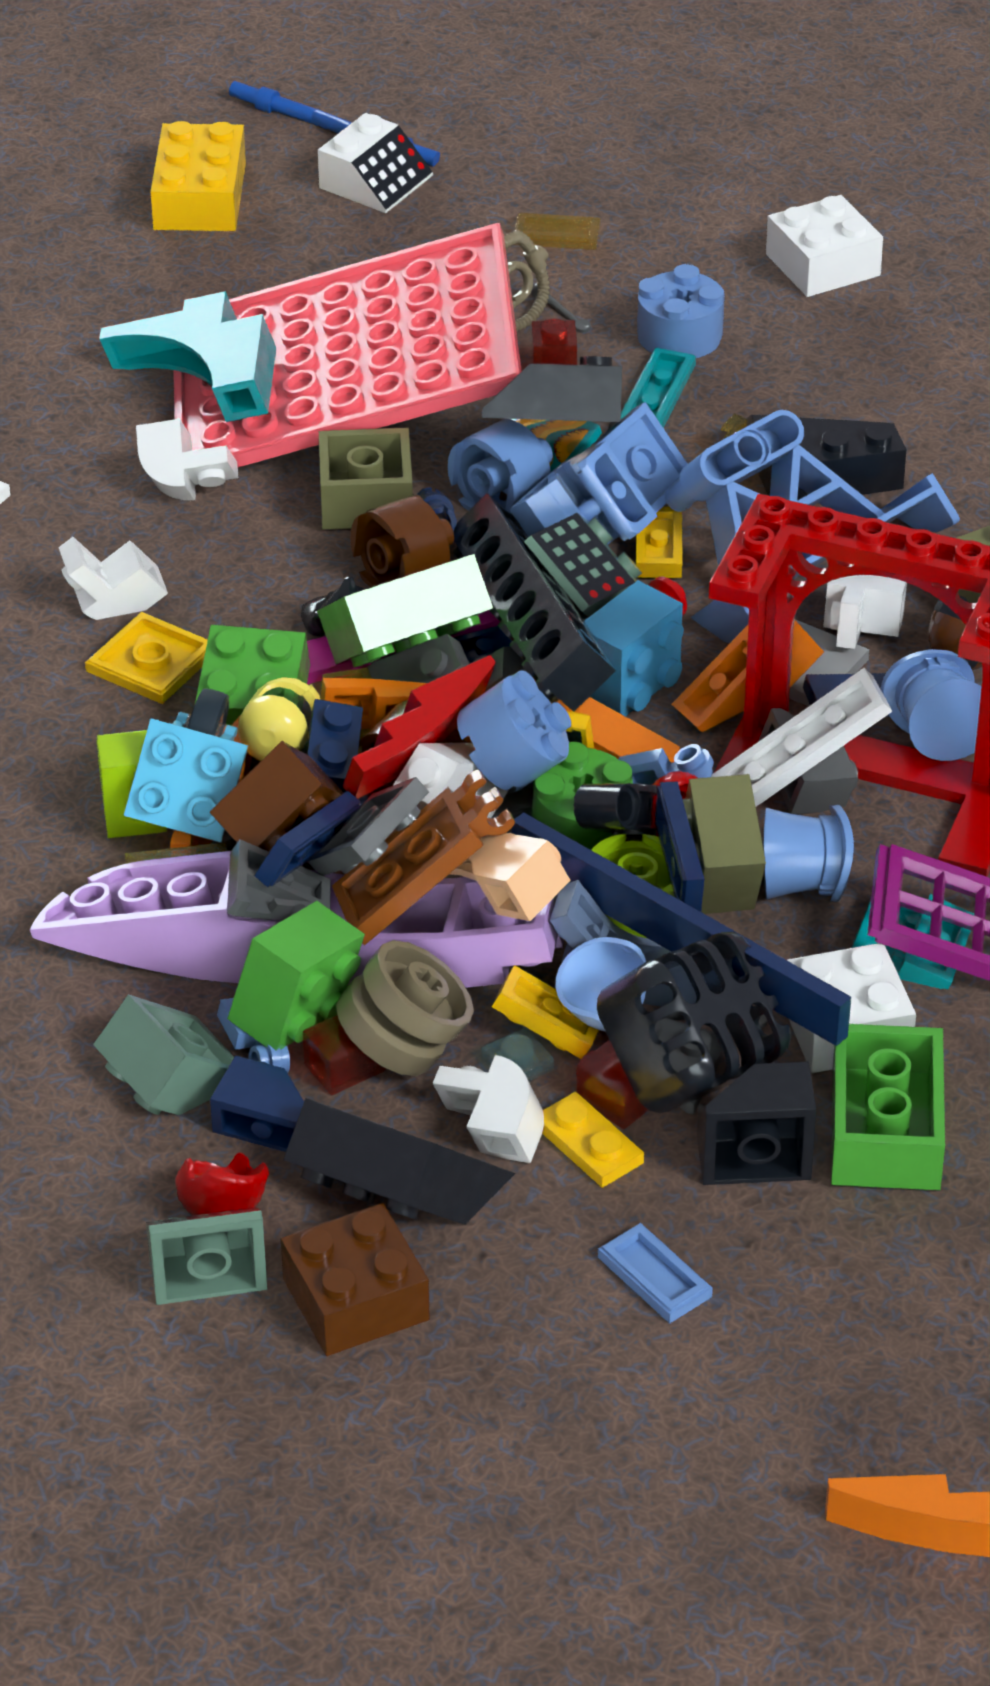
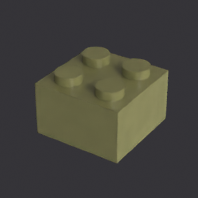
M409 428L318 431L322 530L351 529L353 521L358 515L364 514L370 509L413 496Z
M750 774L689 779L683 803L705 879L701 912L712 914L755 909L766 861Z

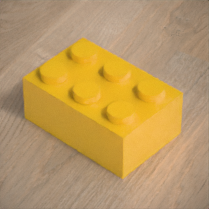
M177 121L172 124L162 123L151 186L153 230L236 231L246 165L244 125L230 124L228 122H216L213 124H190L185 121Z

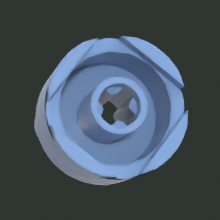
M682 264L677 266L672 272L661 273L641 280L638 292L637 333L640 344L651 353L655 348L693 354L696 358L713 352L720 344L723 336V288L713 279L699 274V269L689 264Z
M503 419L464 438L451 449L448 457V477L451 486L458 484L464 496L458 499L463 508L470 510L488 493L512 515L509 509L551 473L549 463L552 461L553 452L546 440L537 438L524 425L512 419ZM501 491L507 494V501L500 500L499 495Z
M520 670L514 675L506 677L463 707L458 713L457 726L460 737L463 740L469 735L476 749L469 754L470 758L482 774L500 789L507 791L515 786L516 791L521 790L568 756L569 741L566 730L572 725L570 716L561 704L557 702L550 703L547 697L538 689L533 677L526 671Z

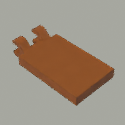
M480 770L469 773L462 785L454 792L447 787L421 810L418 817L411 824L388 837L385 842L389 846L377 860L368 866H365L362 862L332 885L346 921L365 934L362 942L364 946L484 845L481 837L485 835H502L514 826L515 820L508 809L501 812L495 818H487L489 812L496 810L502 804L503 798L496 787L481 796H476L477 790L487 783Z

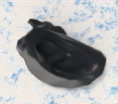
M347 576L342 585L334 592L331 591L328 595L316 597L303 604L301 618L308 633L313 636H323L325 634L317 612L319 609L344 596L363 591L364 588L355 585L353 577Z

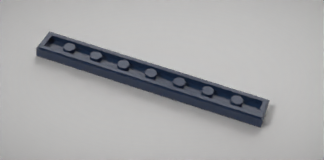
M523 812L514 819L515 824L512 827V834L538 839L542 838L553 844L561 855L560 863L570 878V882L579 880L604 914L671 952L679 950L696 941L706 940L716 933H737ZM745 937L751 945V948L745 951L747 962L754 967L761 966L765 973V977L759 980L760 990L767 996L775 995L779 1006L773 1010L835 1046L848 1037L852 997ZM736 956L732 960V968L737 976L742 977L745 973Z

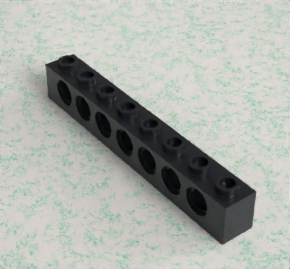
M486 493L456 523L453 532L454 542L457 547L453 550V553L458 559L472 554L475 555L493 607L489 611L500 621L498 623L499 628L512 641L509 643L511 648L524 660L521 663L522 666L536 680L538 689L547 697L550 703L561 700L574 712L616 669L562 587L525 544L524 541L528 536L518 521L492 496Z

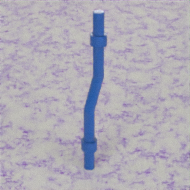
M233 81L229 88L230 96L255 104V108L267 113L275 111L312 123L337 134L353 123L322 110L281 97L278 91L264 86L258 89ZM408 137L427 165L434 167L439 162L440 152L413 143L412 138Z

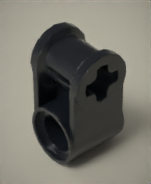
M630 783L583 784L578 788L574 797L573 806L576 821L584 829L609 832L613 836L626 834V837L642 838L643 834L656 836L657 829L652 827L653 796L657 795L658 786Z

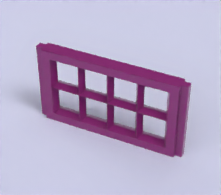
M880 844L875 856L867 935L875 937V942L990 981V955L983 953L984 935L990 937V921L985 919L986 902L990 903V878L891 844L890 847ZM903 873L934 883L932 901L902 891ZM945 888L974 897V915L944 905ZM900 906L930 916V934L900 925ZM942 921L973 931L972 949L941 939Z

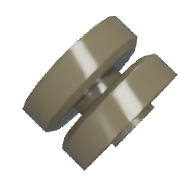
M396 940L380 946L367 962L363 974L356 976L340 995L336 1004L338 1019L348 1037L365 1055L384 1068L401 1075L418 1076L427 1072L443 1054L446 1044L455 1040L468 1025L474 1012L471 996L461 979L443 961L421 947L409 942Z

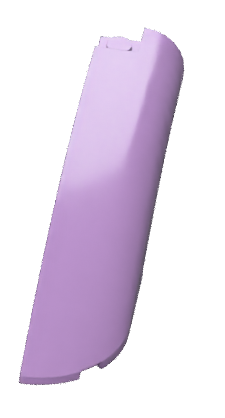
M232 851L138 861L87 877L88 884L76 889L70 897L62 892L39 913L30 928V932L34 939L108 961L187 978L239 983L252 938L281 921L237 917L227 913L230 853ZM336 873L325 875V877L331 879L330 910L346 920L332 888V885L344 875ZM466 877L444 878L365 946L361 945L358 954L361 957V963L356 973L350 979L349 984L356 976L363 974L367 962L380 946L392 940L409 942L429 951L443 961L461 979L465 988L503 984L510 966L521 965L531 967L540 963L552 962L555 948H563L564 939L556 933L553 924L550 922L558 894L531 921L497 915L477 881Z

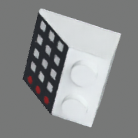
M364 113L318 149L319 188L384 213L391 210L433 176L432 170L401 127L373 114Z

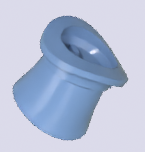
M936 649L915 652L895 662L883 678L881 691L892 709V712L888 714L889 717L902 730L910 734V739L915 748L923 755L940 761H954L975 753L982 686L975 683L974 674L968 662L964 658L958 657V654L954 652Z
M830 805L831 815H818V818L766 808L763 832V850L766 861L763 880L766 900L790 893L818 889L819 895L832 896L830 900L832 902H839L849 880L853 861L854 840L850 821L840 805Z

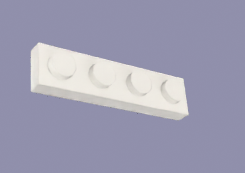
M863 668L713 773L711 777L750 774L755 806L757 807L890 714L892 709L873 675Z

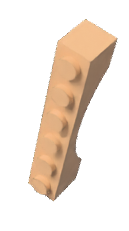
M394 829V831L388 837H390L397 830ZM512 833L481 837L484 845L449 874L460 875L477 881L497 915L531 921L571 881L560 863L561 855L553 844L542 838L538 839ZM341 870L335 872L336 874L345 875Z

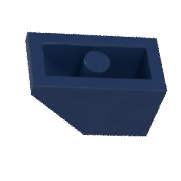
M235 1055L210 1098L212 1132L286 1152L304 1100L285 1068Z

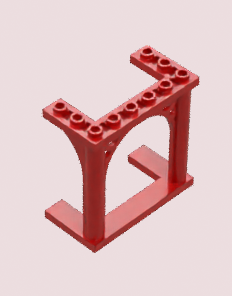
M758 493L709 582V599L749 608L744 715L714 773L758 743L771 709L781 708L788 712L794 620L798 607L812 591L832 580L855 575L883 576L907 582L941 600L962 620L966 627L959 640L958 657L982 663V687L974 762L961 759L954 761L935 760L923 755L916 748L858 735L844 745L849 759L855 763L858 779L962 804L938 860L987 877L990 872V546L973 540L966 541L935 534L925 529H913L887 523L876 518L860 517L838 512L828 507H816L786 500L779 496H768ZM802 553L826 558L828 567L818 568L805 559ZM797 572L807 578V580L796 581L793 577ZM959 589L980 593L978 602L970 603L961 599L958 594Z

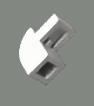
M180 419L136 426L138 455L142 467L164 494L180 500H195V485L217 487L224 484L225 480L238 478L237 461L228 447L225 445L192 451L191 434Z
M71 537L58 547L65 567L61 569L62 574L74 588L82 612L93 619L99 620L145 611L168 594L158 566L130 540L102 562L74 537Z
M874 575L848 576L828 582L823 627L838 630L836 647L855 649L860 632L898 637L904 615L907 582Z
M495 1055L488 1073L473 1066H463L461 1068L439 1066L433 1085L446 1109L471 1115L467 1129L480 1153L507 1160L531 1163L543 1132L544 1114L523 1070L512 1060Z

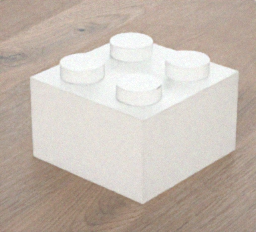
M842 195L829 196L817 202L799 207H790L785 211L768 215L766 255L806 297L881 275L883 236Z
M878 943L787 959L792 964L852 997L849 1024L915 1027V1010L885 945ZM789 1019L807 1062L809 1061L811 1073L832 1070L834 1045Z

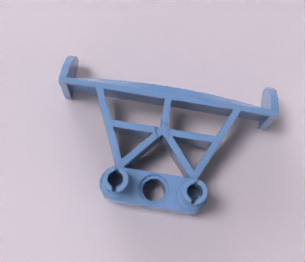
M787 410L775 411L707 448L682 469L680 479L672 486L670 485L665 492L667 505L678 512H683L686 510L685 508H690L696 501H706L718 566L742 524L741 519L744 520L758 494L738 483L771 465L770 496H779L786 500L812 506L820 503L822 506L838 512L865 518H876L887 523L898 518L914 529H925L931 532H939L960 521L959 515L933 473L879 509L799 445L804 437V427L801 420L794 413ZM798 487H800L808 495L797 501ZM802 553L805 559L814 566L826 561L824 557ZM796 572L793 579L798 577L800 574ZM714 600L690 618L724 642L730 643L748 625L749 608Z

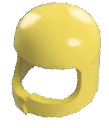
M282 677L267 682L257 690L240 715L238 725L241 743L249 745L247 752L252 757L262 761L281 741L299 751L304 748L308 742L309 732L305 716L296 704L284 697L275 695L263 696V694L277 687L291 689L305 698L312 712L314 700H320V695L312 684L309 686L298 679Z

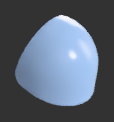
M601 937L586 941L573 949L560 965L555 986L557 996L561 1003L583 1023L592 1028L605 1031L596 1008L597 998L601 990L646 962L645 956L637 945L624 939ZM646 991L643 992L641 995L642 1004L644 1002Z

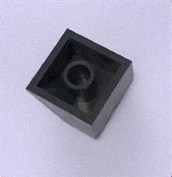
M809 1061L754 1064L708 1104H698L697 1142L703 1185L811 1180L816 1103Z

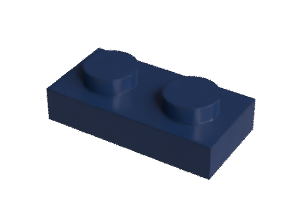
M315 699L311 713L306 754L345 793L347 791L344 789L343 784L352 757L358 755L363 707Z

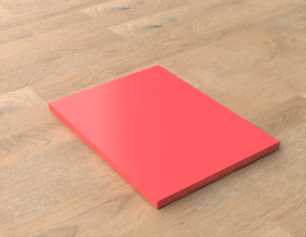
M500 223L229 299L237 319L263 314L275 343L276 356L268 414L226 422L212 387L207 382L191 374L173 370L174 420L180 419L191 434L192 451L226 445L236 459L237 466L242 467L319 445L318 431L378 429L496 396L522 372L505 240Z

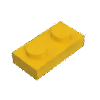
M663 506L656 513L657 517L636 535V566L642 572L638 576L640 578H682V512Z
M515 965L505 978L492 1005L494 1009L503 1013L510 1021L527 1027L549 1040L556 1048L568 1051L583 1060L591 1048L599 1031L583 1023L561 1003L555 988Z
M576 1091L543 1110L544 1127L542 1134L601 1188L644 1163V1152Z

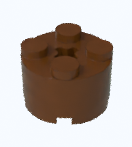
M419 495L409 496L358 515L353 521L350 535L353 558L361 555L366 569L360 571L359 574L362 580L371 588L450 562L449 546L454 542V532L450 523L446 519H439L431 506Z

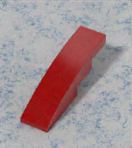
M492 656L484 657L411 690L403 714L382 723L374 748L352 757L343 784L344 789L359 799L396 779L419 743H441L458 727L457 717L459 711L485 692L496 663Z

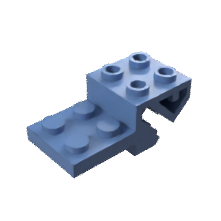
M644 402L633 408L621 419V422H617L583 453L561 463L509 510L528 537L578 513L588 522L595 517L613 537L611 541L618 537L624 541L630 540L657 517L656 513L666 504V489L680 479V473L688 463L647 403Z

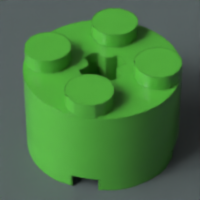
M569 742L567 758L533 781L532 817L591 850L600 841L613 835L609 832L589 830L579 826L574 815L573 804L575 794L583 784H633L632 768L625 761H621L609 753L587 748L580 742Z

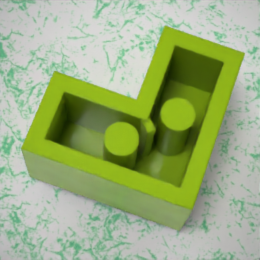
M147 730L97 735L99 772L108 838L167 832V827L124 816Z

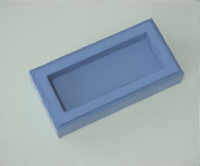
M642 1223L637 1224L598 1248V1258L669 1324L712 1297L713 1288Z

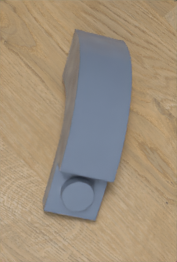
M579 880L568 883L558 893L550 922L553 924L556 933L567 942L561 962L573 949L582 943L601 937L619 938L634 943L641 949L646 962L671 952L648 938L630 934L615 925L603 913ZM679 965L669 969L684 1000L690 1004H695V991L682 966ZM665 984L656 985L646 991L643 1004L655 1006L668 1004L673 999L672 990Z

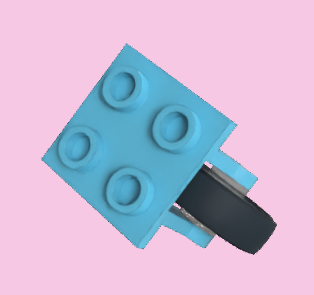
M203 689L196 700L192 714L179 712L172 724L150 719L124 816L222 843L225 829L210 814V811L238 784L249 746L234 742L238 728L226 724L229 695L213 689Z

